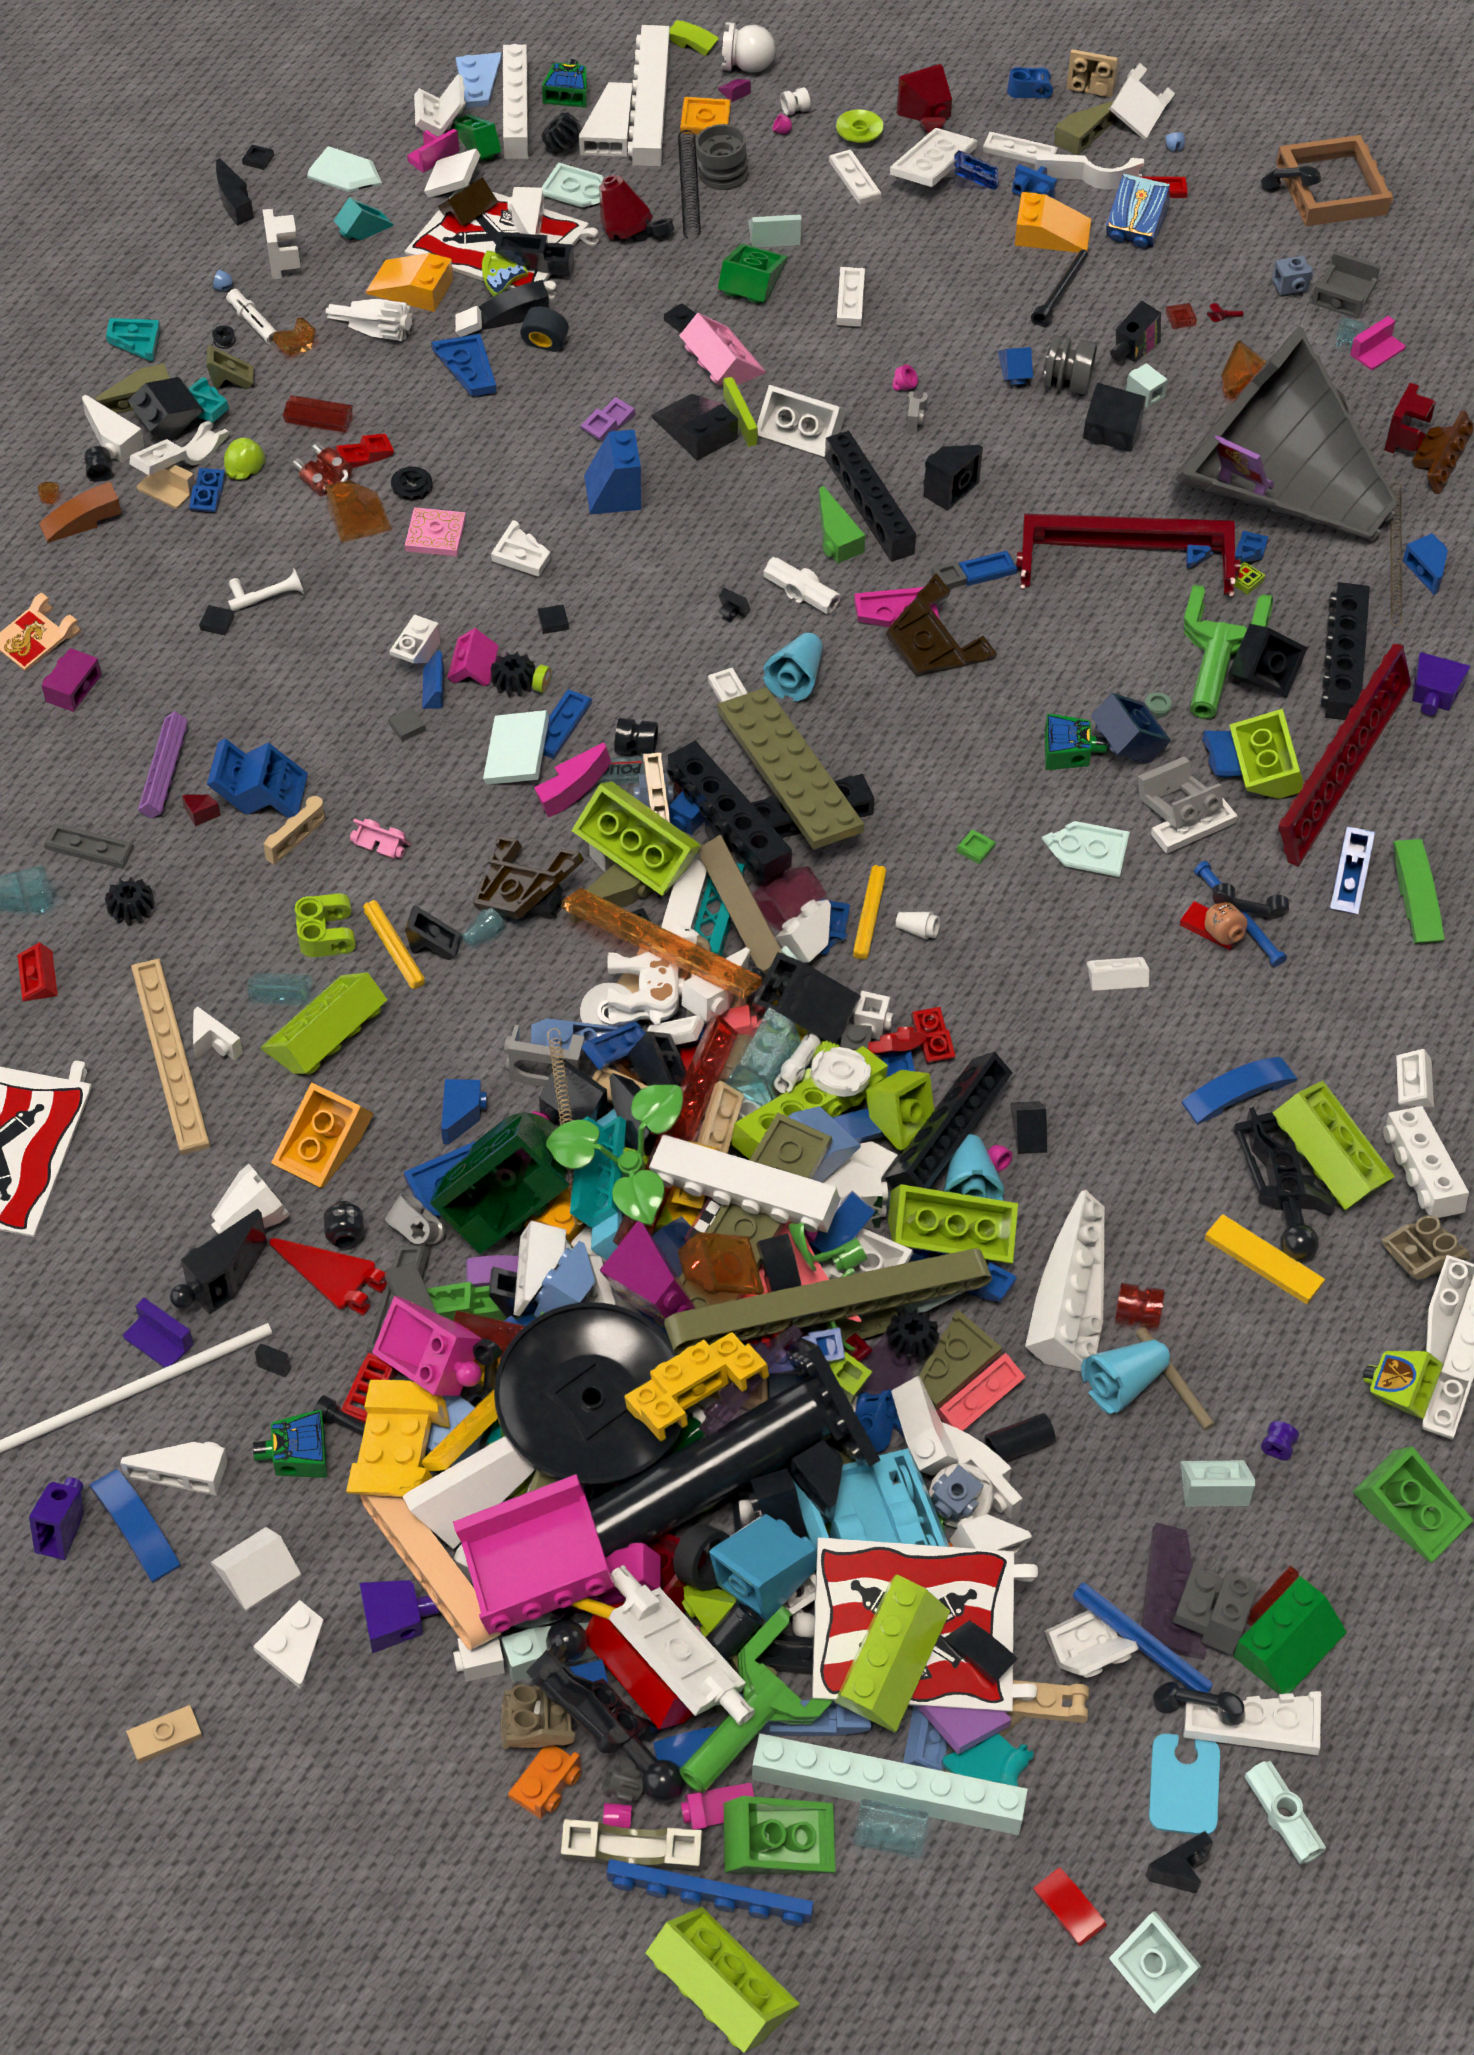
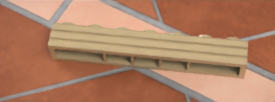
M661 752L643 754L650 809L670 822Z

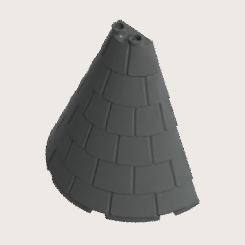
M1299 326L1237 396V400L1224 411L1194 448L1187 460L1181 465L1172 480L1180 485L1202 489L1208 493L1236 499L1239 502L1267 508L1273 512L1332 527L1337 531L1365 538L1372 542L1381 532L1379 528L1381 523L1384 522L1386 524L1396 513L1393 508L1398 501L1384 478L1368 444L1365 443L1351 413H1347L1318 354L1314 353L1304 333V329ZM1216 435L1261 456L1266 478L1274 482L1272 490L1267 488L1266 496L1255 494L1256 483L1234 473L1231 475L1232 482L1230 484L1219 479L1221 463L1216 445L1220 441L1215 438Z

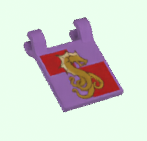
M1216 435L1215 438L1220 441L1216 445L1221 463L1219 479L1230 484L1232 482L1231 475L1234 473L1256 483L1255 494L1266 496L1267 488L1272 490L1274 482L1266 478L1261 456Z

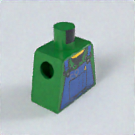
M568 59L566 64L554 63L542 83V103L587 108L586 67L579 65V62L575 59Z
M1047 713L1045 724V770L1088 767L1091 752L1106 753V737L1091 736V722L1089 720Z
M322 1410L272 1422L271 1440L253 1442L254 1461L273 1459L276 1476L327 1478Z

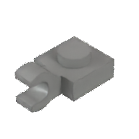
M910 391L908 395L907 433L917 434L918 425H923L924 410L921 409L927 406L928 395L926 392H923V397L916 399L913 397V391Z

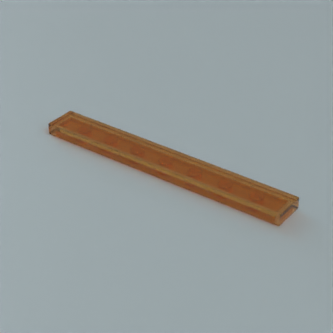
M579 888L562 900V909L742 999H745L762 986L761 976L583 888Z

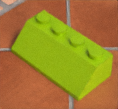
M612 781L601 783L571 830L660 895H664L687 870L702 846Z
M368 972L341 975L260 1048L292 1073L311 1074L320 1067V1061L326 1055L330 1056L341 1048L340 1043L346 1037H352L361 1030L360 1024L366 1019H371L379 1014L382 1010L380 1006L388 999Z
M1323 1080L1298 1092L1273 1112L1280 1128L1289 1134L1295 1142L1297 1151L1307 1158L1313 1166L1315 1175L1325 1182L1331 1190L1332 1196L1337 1199V1203L1342 1205L1345 1210L1354 1206L1395 1177Z
M901 1184L893 1189L890 1195L888 1224L892 1241L907 1248L944 1254L977 1248L981 1250L985 1260L1012 1264L1018 1203Z
M896 1574L885 1590L835 1699V1703L895 1733L950 1610L927 1589Z
M699 1907L666 1922L645 1952L654 1962L655 1967L662 1973H665L678 1986L679 1991L685 1997L690 1998L703 2011L705 2018L715 2023L727 2035L729 2042L743 2053L760 2045L800 2005L703 1907Z

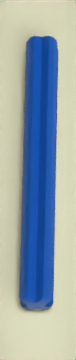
M1081 1583L1073 1593L1075 1600L1125 1639L1135 1641L1140 1651L1191 1690L1207 1693L1211 1690L1212 1682L1089 1585Z

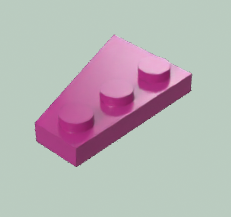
M924 587L855 593L854 604L857 621L890 627ZM935 604L930 608L939 618L937 604Z

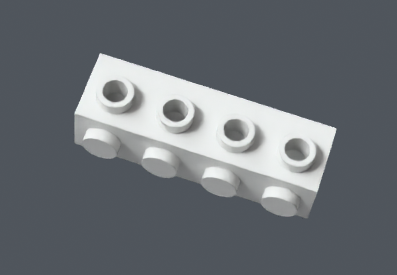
M1419 1106L1388 1113L1387 1124L1383 1127L1384 1138L1387 1143H1391L1397 1163L1403 1166L1409 1186L1414 1187L1420 1207L1425 1209L1429 1216L1437 1218L1464 1213L1469 1191L1423 1107Z

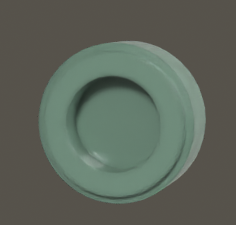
M1156 692L1146 697L1145 705L1155 718H1163L1171 712L1172 701L1166 694Z

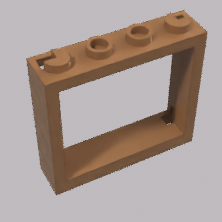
M1361 135L1279 146L1276 161L1278 169L1299 167L1298 164L1354 156L1373 194L1316 203L1309 187L1302 186L1301 177L1283 178L1305 227L1388 215L1390 203H1393L1392 193L1388 191L1383 175H1380L1377 163L1372 159L1369 147L1364 143Z

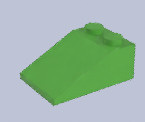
M1413 1446L1394 1450L1353 1490L1372 1515L1430 1563L1473 1521Z
M741 1796L723 1803L725 1873L750 1875L835 1873L833 1803Z

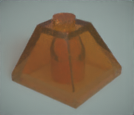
M1241 340L1236 342L1221 374L1224 383V393L1230 399L1234 398L1235 400H1237L1236 398L1267 362Z
M351 480L325 486L327 507L341 543L392 530L377 492Z
M698 1232L677 1250L685 1279L709 1291L753 1295L764 1293L748 1236Z

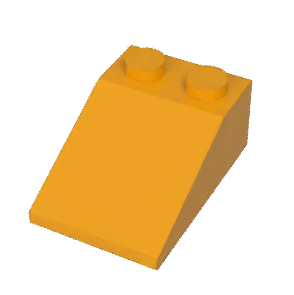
M1022 192L1014 245L1076 253L1082 249L1087 251L1091 218L1048 195Z
M426 253L385 260L366 290V294L395 302L407 303V305L435 312L453 282L452 259Z
M311 1082L271 1163L323 1189L360 1142L374 1113Z

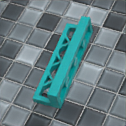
M737 863V865H738V867H739V869H740V871H741V873H742V875H743V877H744V865H745V864ZM709 876L693 930L709 941L711 945V958L721 959L732 918ZM718 900L721 904L719 912L712 915L707 906ZM712 923L714 925L713 932L705 937L700 929ZM694 956L690 959L696 965L703 966V957Z
M588 1116L582 1119L598 1127L600 1137L596 1144L602 1145L616 1157H620L623 1154L626 1120L618 1116L605 1126H601ZM595 1150V1157L589 1165L582 1169L574 1170L570 1214L591 1228H594L618 1212V1207L613 1200L612 1190L615 1182L621 1178L622 1174L619 1166L615 1165L612 1160L598 1150Z

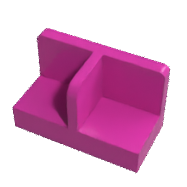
M452 129L439 137H436L428 130L424 131V145L408 154L407 159L409 163L422 173L435 166L437 160L453 156L459 152L458 131Z

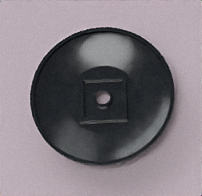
M600 1302L574 1303L552 1309L523 1327L507 1346L500 1360L494 1388L495 1409L500 1427L507 1441L524 1461L541 1473L560 1481L576 1474L581 1485L600 1486L631 1479L654 1466L666 1455L676 1442L682 1427L678 1422H675L665 1428L666 1439L660 1442L653 1432L627 1409L624 1396L650 1381V1371L659 1364L667 1362L679 1354L674 1353L669 1337L658 1326L630 1309ZM593 1392L599 1395L601 1400L596 1405H588L583 1401L582 1397L586 1393Z

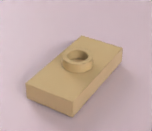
M190 1705L126 1731L138 1764L203 1738Z

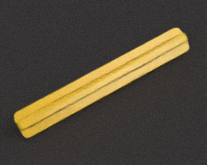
M874 865L871 867L853 949V957L856 959L866 960L869 955L886 877V868L884 866Z
M372 900L365 903L363 906L364 913L412 989L422 987L425 984L423 974L378 902Z

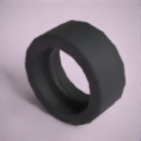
M706 1523L696 1524L688 1529L681 1537L673 1559L674 1572L678 1580L701 1591L711 1590L716 1587L718 1583L709 1552L704 1564L698 1570L699 1558L708 1544L710 1545V1551L713 1547L729 1538L730 1535Z

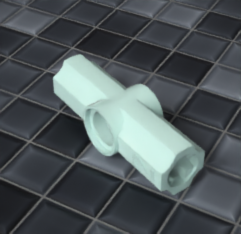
M1263 1761L1245 1774V1779L1267 1812L1270 1826L1281 1834L1298 1863L1307 1864L1324 1853L1326 1846L1304 1814L1301 1799L1296 1794L1290 1792L1272 1762ZM1286 1808L1293 1816H1283L1278 1812V1809Z

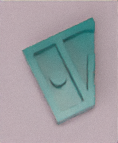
M109 318L106 332L107 343L149 361H154L161 328L160 321Z
M205 377L200 378L188 388L204 409L197 416L198 418L214 422L229 409L227 400L218 393L214 386H209L208 380Z

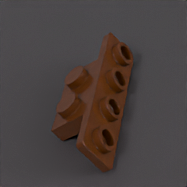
M1460 411L1453 426L1429 428L1412 460L1415 468L1430 467L1427 478L1434 494L1441 493L1474 431L1473 422L1469 419L1466 411Z

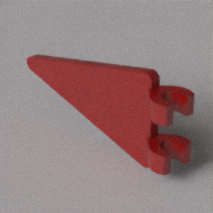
M271 1238L269 1240L270 1246L337 1309H344L347 1305L351 1310L364 1316L371 1306L365 1303L369 1299L368 1296L358 1291L361 1286L366 1283L370 1288L381 1294L385 1290L387 1281L384 1280L385 1272L375 1268V1263L371 1260L278 1238Z

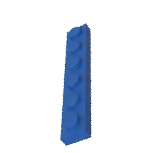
M609 1859L606 1872L607 1880L613 1882L612 1886L620 1890L632 1891L634 1886L647 1889L646 1893L654 1897L665 1898L667 1894L681 1896L680 1900L682 1902L692 1905H700L701 1901L715 1903L714 1907L721 1911L734 1912L735 1908L749 1910L748 1914L759 1919H768L769 1915L782 1917V1922L792 1926H802L803 1922L811 1923L814 1901Z

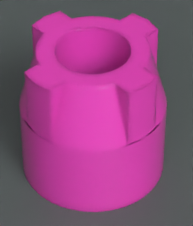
M604 1803L603 1824L630 1829L632 1805Z

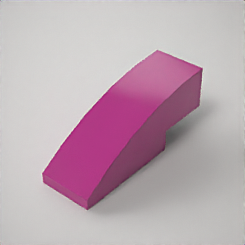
M604 742L555 766L557 776L534 787L539 802L548 817L560 813L580 799L604 774L611 763Z

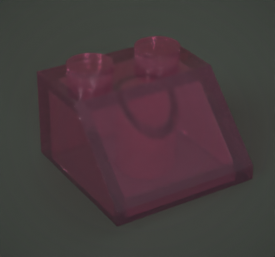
M806 866L785 870L762 883L752 894L768 924L775 929H782V925L786 921L797 917L802 912L800 909L804 904L811 900L817 902L827 893L811 868Z

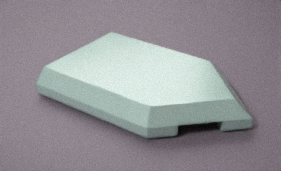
M329 146L309 168L307 175L309 179L348 192L357 191L359 187L372 185L373 187L382 185L373 161Z
M558 162L541 188H543V196L583 208L600 203L599 186L604 178L600 174Z
M1074 821L1065 825L1064 829L1054 834L1051 832L1043 836L1042 840L1066 867L1120 877L1130 832Z

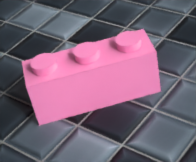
M700 313L694 316L679 335L686 343L684 347L691 354L698 357L697 363L711 373L710 378L719 386L723 385L724 378L732 377L736 384L739 385L766 373L729 327Z

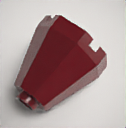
M609 175L603 179L599 186L601 224L609 239H615L614 235H619L620 239H626L644 230L647 226L645 221L647 219L651 221L653 218L645 201L621 176Z

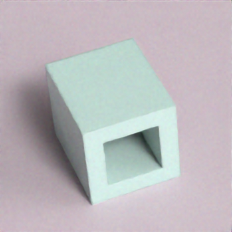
M1146 363L1128 374L1126 391L1146 396L1145 407L1148 408L1165 397L1168 379Z

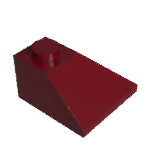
M942 64L899 76L896 111L898 116L921 121L924 117H944L945 119L951 117L952 96Z

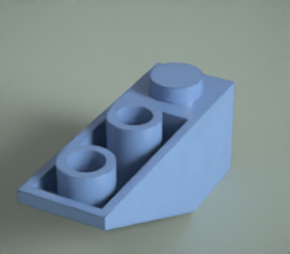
M546 1018L531 1025V1044L550 1047L547 1033L550 1029L556 1028L561 1034L559 1035L557 1030H551L549 1032V1039L561 1038V1048L569 1050L573 1034L585 1036L586 1043L588 1040L619 1027ZM560 1039L552 1040V1042L560 1041ZM554 1044L552 1046L558 1047L561 1044Z

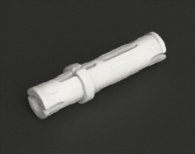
M233 289L227 294L226 299L237 310L238 316L241 319H245L268 345L279 341V332L256 310V305L251 300H247L238 289ZM258 321L264 326L263 328L257 323Z
M810 1034L808 1037L806 1035L791 1058L783 1063L781 1073L774 1081L775 1088L779 1092L786 1093L787 1090L789 1093L795 1083L803 1078L805 1068L814 1057L817 1046L821 1044L817 1036Z

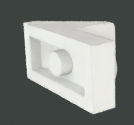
M197 1007L194 1009L193 1046L196 1059L201 1057L212 1046L221 1056L228 1055L234 1061L243 1054L240 1037L201 1008Z

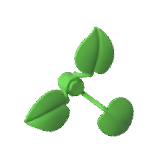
M651 1085L636 1094L632 1101L631 1111L633 1117L637 1121L642 1122L639 1125L637 1151H626L620 1157H616L602 1145L596 1144L600 1137V1131L596 1125L586 1120H573L559 1126L547 1139L546 1147L561 1166L574 1170L582 1169L589 1165L595 1157V1150L607 1156L615 1165L619 1166L624 1175L613 1186L612 1196L616 1206L629 1218L651 1226L663 1201L665 1187L661 1177L655 1172L648 1170L642 1158L645 1155L644 1131L647 1126L651 1132L661 1134L675 1124L683 1105L682 1089L678 1085Z
M804 1222L788 1225L796 1247L813 1272L817 1271L813 1264L814 1261L822 1263L831 1259L838 1271L845 1270L841 1277L849 1276L855 1273L853 1267L868 1260L857 1238L846 1242L834 1250L812 1255L808 1251L805 1241ZM834 1321L824 1323L827 1330L837 1328ZM842 1338L843 1348L845 1350H855L854 1347L846 1343Z

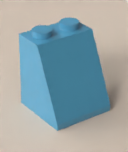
M767 1514L709 1551L718 1586L738 1601L746 1604L766 1621L776 1613L816 1570V1546L808 1538H800L795 1535L784 1521L780 1519L776 1521Z

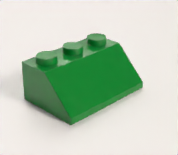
M1299 1576L1238 1640L1233 1657L1278 1695L1290 1694L1346 1635L1347 1631L1327 1597L1303 1577Z

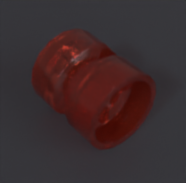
M1121 1282L1115 1322L1132 1325L1135 1321H1139L1141 1327L1158 1329L1162 1313L1164 1289L1146 1287L1144 1291H1141L1138 1285Z

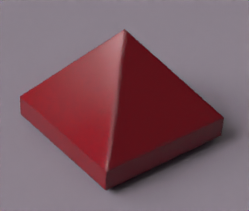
M924 117L920 121V127L929 134L935 128L941 129L945 123V118Z
M856 1333L845 1340L855 1350L847 1351L844 1349V1352H847L860 1363L873 1351Z

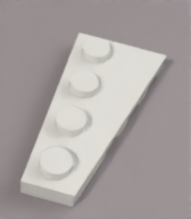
M1321 1691L1309 1692L1308 1696L1294 1697L1293 1693L1279 1694V1698L1261 1699L1260 1696L1247 1697L1243 1701L1246 1714L1245 1719L1240 1724L1233 1726L1226 1725L1220 1721L1217 1708L1186 1702L1184 1738L1311 1755L1319 1754Z

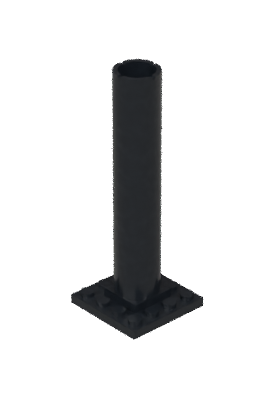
M797 1335L786 1341L789 1350L785 1353L794 1368L797 1367L803 1373L795 1378L797 1382L795 1385L657 1462L645 1472L622 1482L589 1501L588 1503L605 1557L607 1558L616 1550L627 1548L632 1543L646 1544L748 1486L751 1484L750 1479L769 1474L822 1440L826 1441L832 1438L839 1452L843 1451L851 1459L854 1458L857 1462H862L869 1467L881 1461L819 1345Z

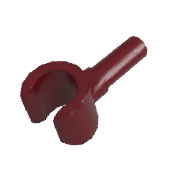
M1218 303L1211 304L1209 307L1213 312L1207 313L1213 322L1222 321L1225 317H1243L1244 315L1243 311L1223 310Z

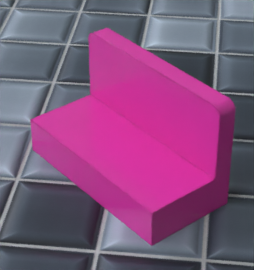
M1387 316L1354 337L1350 355L1368 369L1374 370L1404 351L1406 346L1392 336L1395 320Z
M476 628L457 638L447 678L453 683H458L470 676L482 686L489 685L491 678L490 668L491 664L495 662L498 645Z

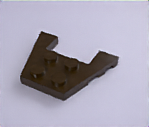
M937 573L931 577L927 585L920 590L916 598L904 609L885 634L915 676L993 660L997 655L984 636L960 648L930 608L947 598L951 592Z
M499 835L495 842L497 850L495 854L490 855L488 861L491 865L488 874L483 875L473 904L480 911L520 919L584 861V858L580 852L561 848L546 870L513 864L511 862L522 848V845L518 839Z

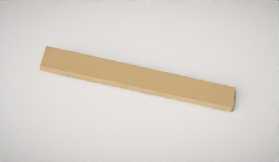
M160 958L131 965L180 1155L210 1148Z

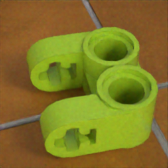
M336 893L306 896L296 902L294 910L299 948L302 954L315 958L347 954L355 949L356 943L353 930L346 927L326 929L325 923L343 920L351 915V902L347 895Z

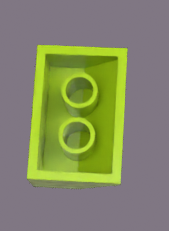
M1283 709L1229 725L1247 791L1278 799L1300 793L1304 781Z

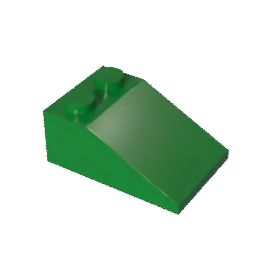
M742 243L723 260L717 289L723 290L724 294L736 297L740 295L747 297V300L753 303L765 302L769 298L788 256Z

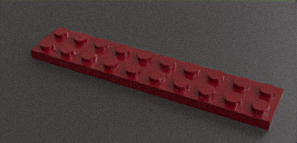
M1393 644L1388 653L1383 656L1380 666L1376 672H1373L1371 680L1366 688L1361 691L1354 707H1351L1346 720L1339 726L1332 742L1327 745L1324 755L1315 764L1308 780H1305L1302 790L1291 802L1290 809L1285 817L1281 818L1278 831L1282 837L1283 851L1286 854L1288 863L1297 867L1300 866L1411 687L1403 645Z

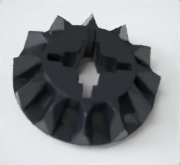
M420 467L402 468L396 471L391 478L393 493L399 494L401 499L409 497L412 501L414 496L422 498L424 493H430L432 477L426 470ZM407 480L412 484L416 483V486L407 485Z

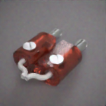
M318 442L313 445V450L318 454L316 455L318 458L316 462L310 460L305 464L300 459L294 460L293 465L300 471L299 478L321 497L335 489L343 490L346 487L345 481L353 470L352 465L332 447L324 448Z

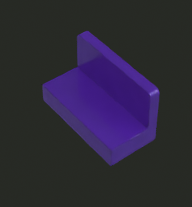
M143 1298L135 1306L139 1319L123 1334V1338L164 1368L175 1364L194 1345L191 1331L146 1298Z

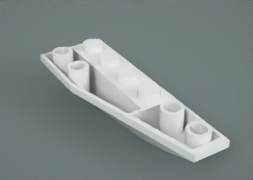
M1087 1190L1081 1191L1054 1244L1037 1292L1025 1345L1044 1364L1081 1371L1084 1359L1090 1355L1097 1354L1103 1325L1105 1207Z
M1447 1255L1428 1309L1426 1351L1442 1362L1443 1367L1422 1421V1429L1452 1440L1474 1378V1264Z

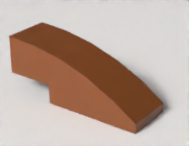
M107 482L63 503L39 523V526L47 543L97 528L96 521L121 514L119 499L111 482Z

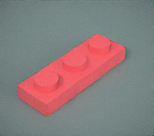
M1004 1353L936 1410L937 1414L945 1424L963 1431L1020 1383L1025 1376L1008 1354Z

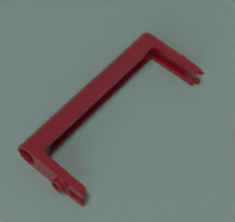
M1024 513L1022 552H1017L1016 568H1022L1021 589H1025V587H1030L1034 544L1187 550L1188 545L1209 546L1211 551H1220L1222 553L1224 595L1233 597L1235 575L1239 576L1240 560L1235 559L1234 520Z

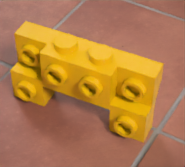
M733 1332L711 1345L702 1340L650 1371V1381L624 1396L626 1407L661 1442L666 1439L665 1428L675 1422H678L682 1428L688 1425L684 1410L728 1385V1377L743 1392L747 1389L746 1379L756 1373L763 1379L769 1377L768 1366L750 1344L745 1346Z

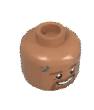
M1224 902L1213 905L1207 911L1204 924L1205 929L1220 944L1229 945L1240 941L1244 937L1248 922L1246 916L1233 904Z

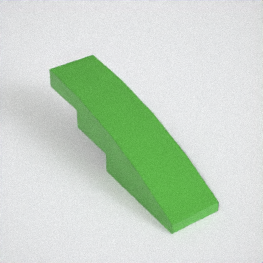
M1422 839L1393 841L1400 895L1404 896L1407 920L1411 922L1414 944L1443 942L1445 939L1439 904Z
M472 1282L426 1288L436 1313L454 1322H503L507 1319L489 1297V1285L475 1288ZM522 1316L513 1317V1318H514L515 1320H518V1319L521 1318Z

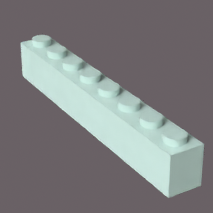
M759 1734L752 1765V1780L1014 1835H1019L1028 1790L1017 1786L765 1734Z

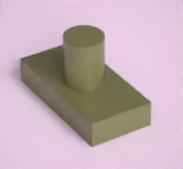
M896 1307L858 1315L861 1322L847 1318L834 1321L836 1327L841 1329V1336L844 1341L854 1333L864 1339L886 1332L891 1318L894 1314L898 1315Z

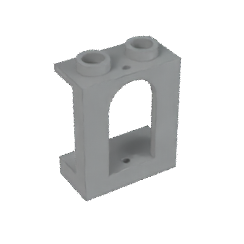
M1185 756L1138 776L1139 798L1175 828L1223 808L1222 785L1218 783L1206 788L1191 775V762ZM1179 789L1189 795L1172 803V807L1161 799V797Z
M514 1025L512 1036L507 1035L504 1045V1053H508L505 1069L510 1070V1081L544 1087L549 1079L548 1076L523 1072L519 1069L521 1060L552 1064L549 1046L520 1042L519 1025ZM573 1034L569 1050H562L561 1048L553 1050L563 1052V1056H561L562 1053L554 1054V1056L564 1057V1060L583 1073L586 1071L585 1052L581 1047L585 1044V1036Z

